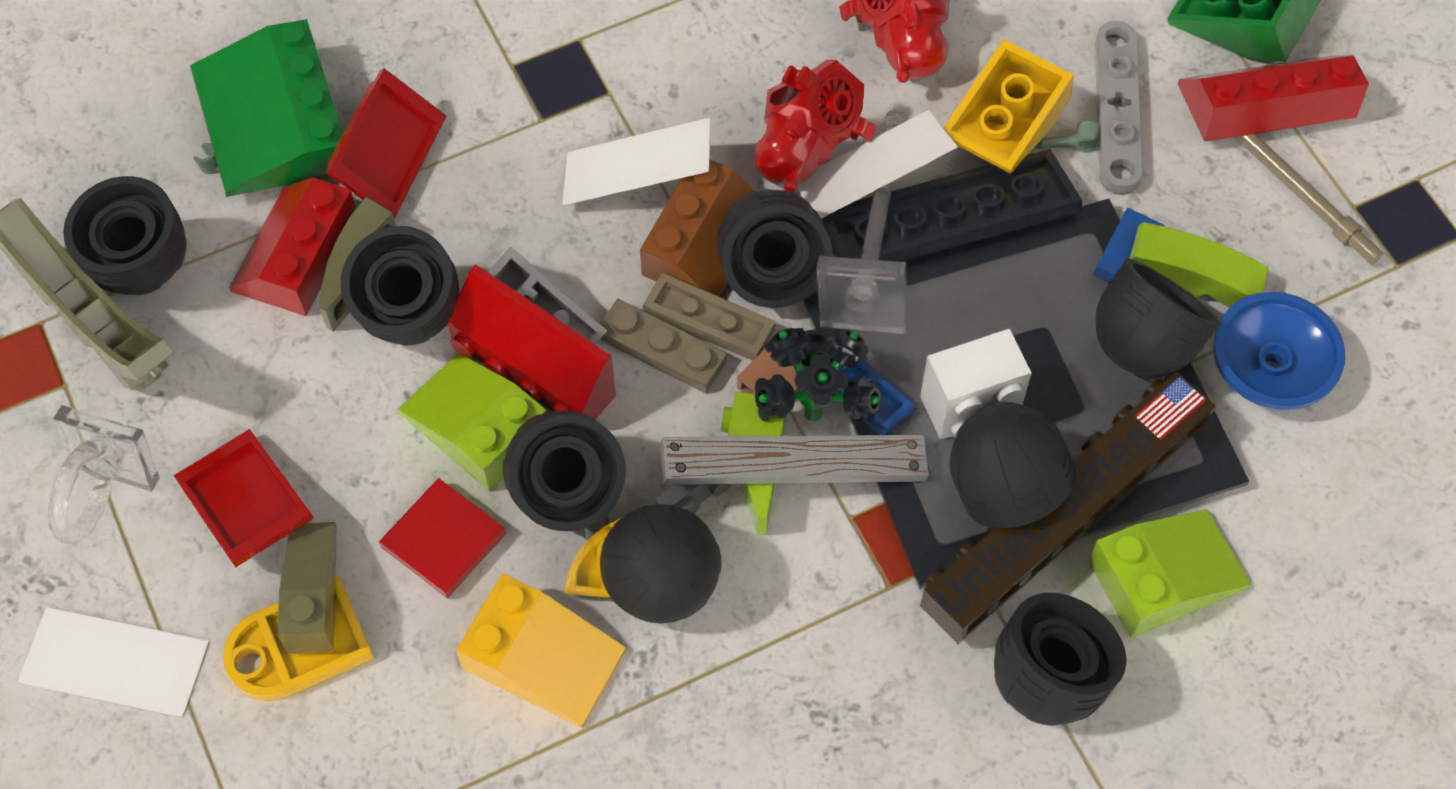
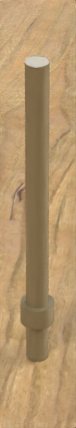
M1256 134L1235 137L1333 229L1332 235L1344 246L1349 244L1371 265L1375 264L1383 256V252L1361 233L1363 228L1352 217L1348 216L1345 218Z

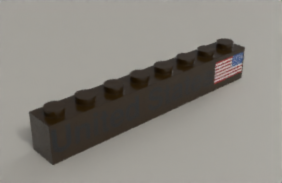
M1177 371L1165 381H1162L1160 378L1155 380L1142 395L1143 400L1135 407H1132L1130 404L1126 405L1112 420L1113 426L1104 434L1101 431H1097L1086 440L1081 447L1083 452L1073 460L1076 469L1074 488L1068 498L1057 509L1047 516L1023 526L1012 528L988 527L987 531L989 533L978 543L974 539L967 542L956 554L955 559L957 561L946 571L942 567L936 569L924 581L922 585L924 591L920 607L957 644H960L1207 426L1216 406Z

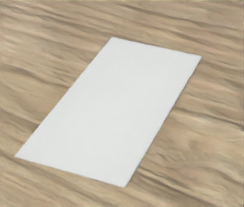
M927 110L873 138L871 142H866L818 167L809 179L798 185V190L822 219L958 147L931 111Z
M711 117L567 152L562 206L709 172Z
M46 607L17 683L183 718L209 641Z

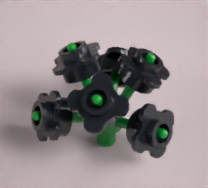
M786 328L777 332L764 348L766 352H771V359L776 361L779 366H793L796 372L795 384L800 391L794 392L792 385L780 374L773 375L770 380L759 378L755 383V403L760 419L762 421H770L772 416L785 418L793 409L795 401H800L805 407L804 417L809 421H818L821 418L822 409L827 407L831 401L843 402L844 411L847 415L852 416L854 419L862 417L865 423H871L881 403V394L877 381L870 380L868 382L865 376H858L856 381L849 382L848 375L843 371H839L842 365L848 368H855L859 362H866L868 357L865 354L868 353L869 348L865 345V340L859 334L849 329L841 331L832 328L829 339L820 330L804 331L803 328Z

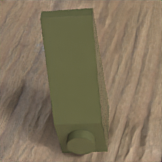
M336 522L306 523L288 535L279 588L277 632L287 654L334 651Z

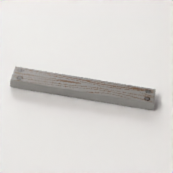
M924 435L663 437L660 443L664 485L923 482L929 476Z

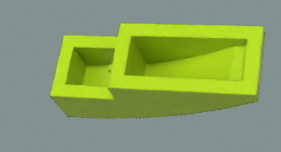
M1145 222L1138 225L1130 259L1143 263L1164 275L1193 297L1198 298L1208 294L1229 308L1245 297L1263 293L1269 267L1251 257L1220 243L1191 233Z

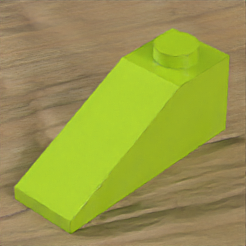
M735 391L733 406L724 407L721 432L728 433V436H783L786 417L778 418L777 416H772L770 421H762L758 415L755 394ZM775 483L741 484L757 534L767 535Z

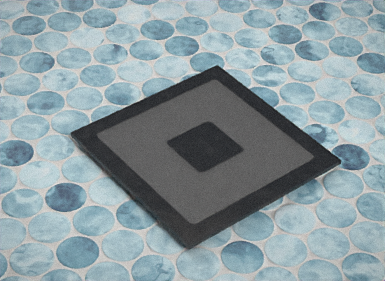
M1109 198L1082 206L1081 213L852 276H842L825 281L812 295L802 300L814 330L823 331L828 339L831 336L830 331L832 328L841 331L849 329L859 334L865 340V345L869 348L868 353L865 354L868 357L866 363L915 404L914 412L890 435H924L929 476L923 482H876L919 589H923L924 581L936 569L942 567L946 571L957 561L955 559L956 554L967 542L974 539L978 543L989 533L987 526L977 523L967 514L954 485L950 471V456L955 437L951 436L940 440L920 397L928 355L1010 328L1031 371L1023 405L1041 411L1055 423L1065 440L1072 460L1083 452L1081 447L1091 435L1097 431H1101L1104 434L1113 426L1112 420L1120 410L1128 404L1132 407L1138 405L1143 400L1142 395L1155 380L1160 378L1162 381H1165L1173 374L1147 377L1130 373L1111 361L1098 341L1095 326L1096 310L1108 282L1092 274L1120 222ZM1191 362L1177 371L1209 399ZM1213 411L1207 426L1080 538L1247 486L1250 481L1215 411ZM849 416L856 435H879L861 418L854 419L852 416Z

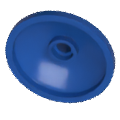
M1264 292L1239 300L1224 313L1220 319V326L1214 334V359L1224 380L1243 398L1266 408L1295 410L1311 406L1325 398L1334 389L1344 369L1345 347L1335 323L1315 304L1292 294ZM1266 361L1276 363L1278 368L1269 366Z

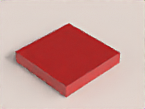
M438 478L381 538L379 544L387 553L448 599L506 535L505 527Z

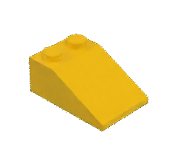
M1003 39L943 128L957 146L1011 174L1051 130L1071 100L1074 74Z
M502 573L456 649L463 670L583 729L625 654L626 647L542 591Z

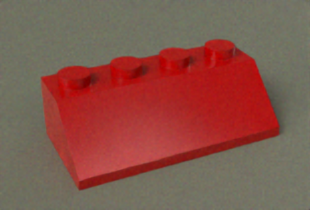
M1354 55L1323 56L1180 78L1178 81L1180 91L1204 142L1357 118L1369 85Z
M475 264L470 269L456 300L454 313L448 321L452 339L451 344L455 350L467 358L475 357L483 363L485 368L515 383L536 402L539 401L549 408L550 412L572 410L596 420L616 397L612 356Z

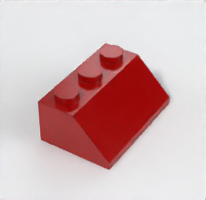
M313 177L283 188L230 284V291L307 316L321 289L327 262L336 240L350 216L357 209L351 189Z

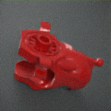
M848 0L839 6L842 21H847L851 17L856 16L857 23L865 22L872 28L876 46L885 52L886 59L897 72L896 78L899 82L905 83L909 78L921 79L929 77L945 65L949 45L942 34L941 25L948 19L950 0Z
M827 59L812 70L807 66H803L799 70L789 65L781 84L767 90L764 122L767 124L766 132L757 142L755 148V167L758 172L770 183L782 186L784 190L795 193L798 185L809 179L815 173L818 165L829 161L836 145L848 138L857 141L859 135L867 142H871L877 127L869 120L860 116L863 110L864 84L837 60Z

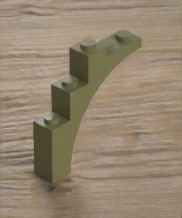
M22 198L14 199L0 209V249L46 305H52L81 342L95 350L125 388L133 390L138 386L140 390H143L159 379L162 375L161 372L168 366L165 359L174 353L165 340L138 324L88 277L40 222Z

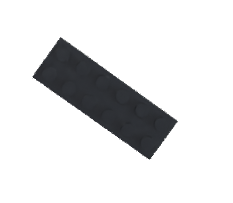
M1049 148L1028 154L1011 174L990 164L854 201L823 217L822 221L830 236L832 250L845 276L848 277L1081 213L1082 199Z

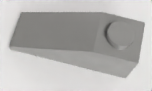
M511 246L488 271V273L595 345L606 334L607 330Z

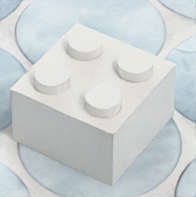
M1010 328L928 355L920 397L940 440L951 436L956 437L961 425L973 413L992 404L1013 402L1023 405L1031 371Z

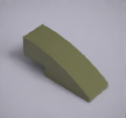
M367 197L364 198L350 216L338 236L323 277L319 309L326 328L332 332L350 313L341 293V274L348 255L366 236L377 230L396 226L392 212Z

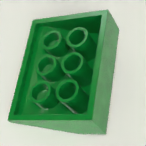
M1178 0L1167 21L1171 26L1248 59L1286 62L1321 0Z
M307 19L266 26L190 65L226 197L296 184L312 177L317 179L331 177L326 173L328 162L343 132Z

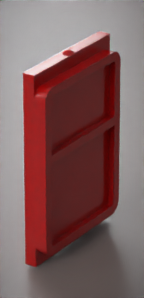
M383 68L379 71L376 79L369 84L328 162L326 173L346 188L351 189V192L362 200L367 197L389 210L395 219L447 116L387 69Z
M250 429L173 475L235 568L314 519L309 509Z

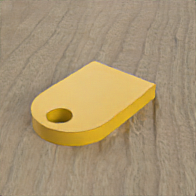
M339 576L335 577L333 652L287 654L277 635L279 602L242 619L230 632L223 652L224 666L234 685L246 696L260 701H277L290 697L374 659ZM250 654L261 656V664L255 672L250 674L238 672V664L243 657Z

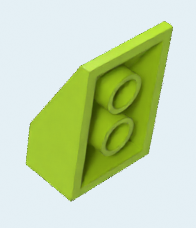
M460 353L452 358L397 409L402 417L489 492L504 478L503 459L505 458L510 441L517 432L516 430L533 416L547 413L545 408L515 383Z
M1207 509L1138 523L1096 541L1088 561L1130 638H1134L1251 587L1249 579Z

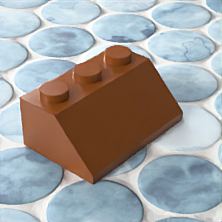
M710 159L709 172L681 178L640 248L642 276L657 282L661 273H665L718 297H722L729 283L726 280L718 256L717 237L719 228L734 204L745 195L754 192L751 186L734 169Z

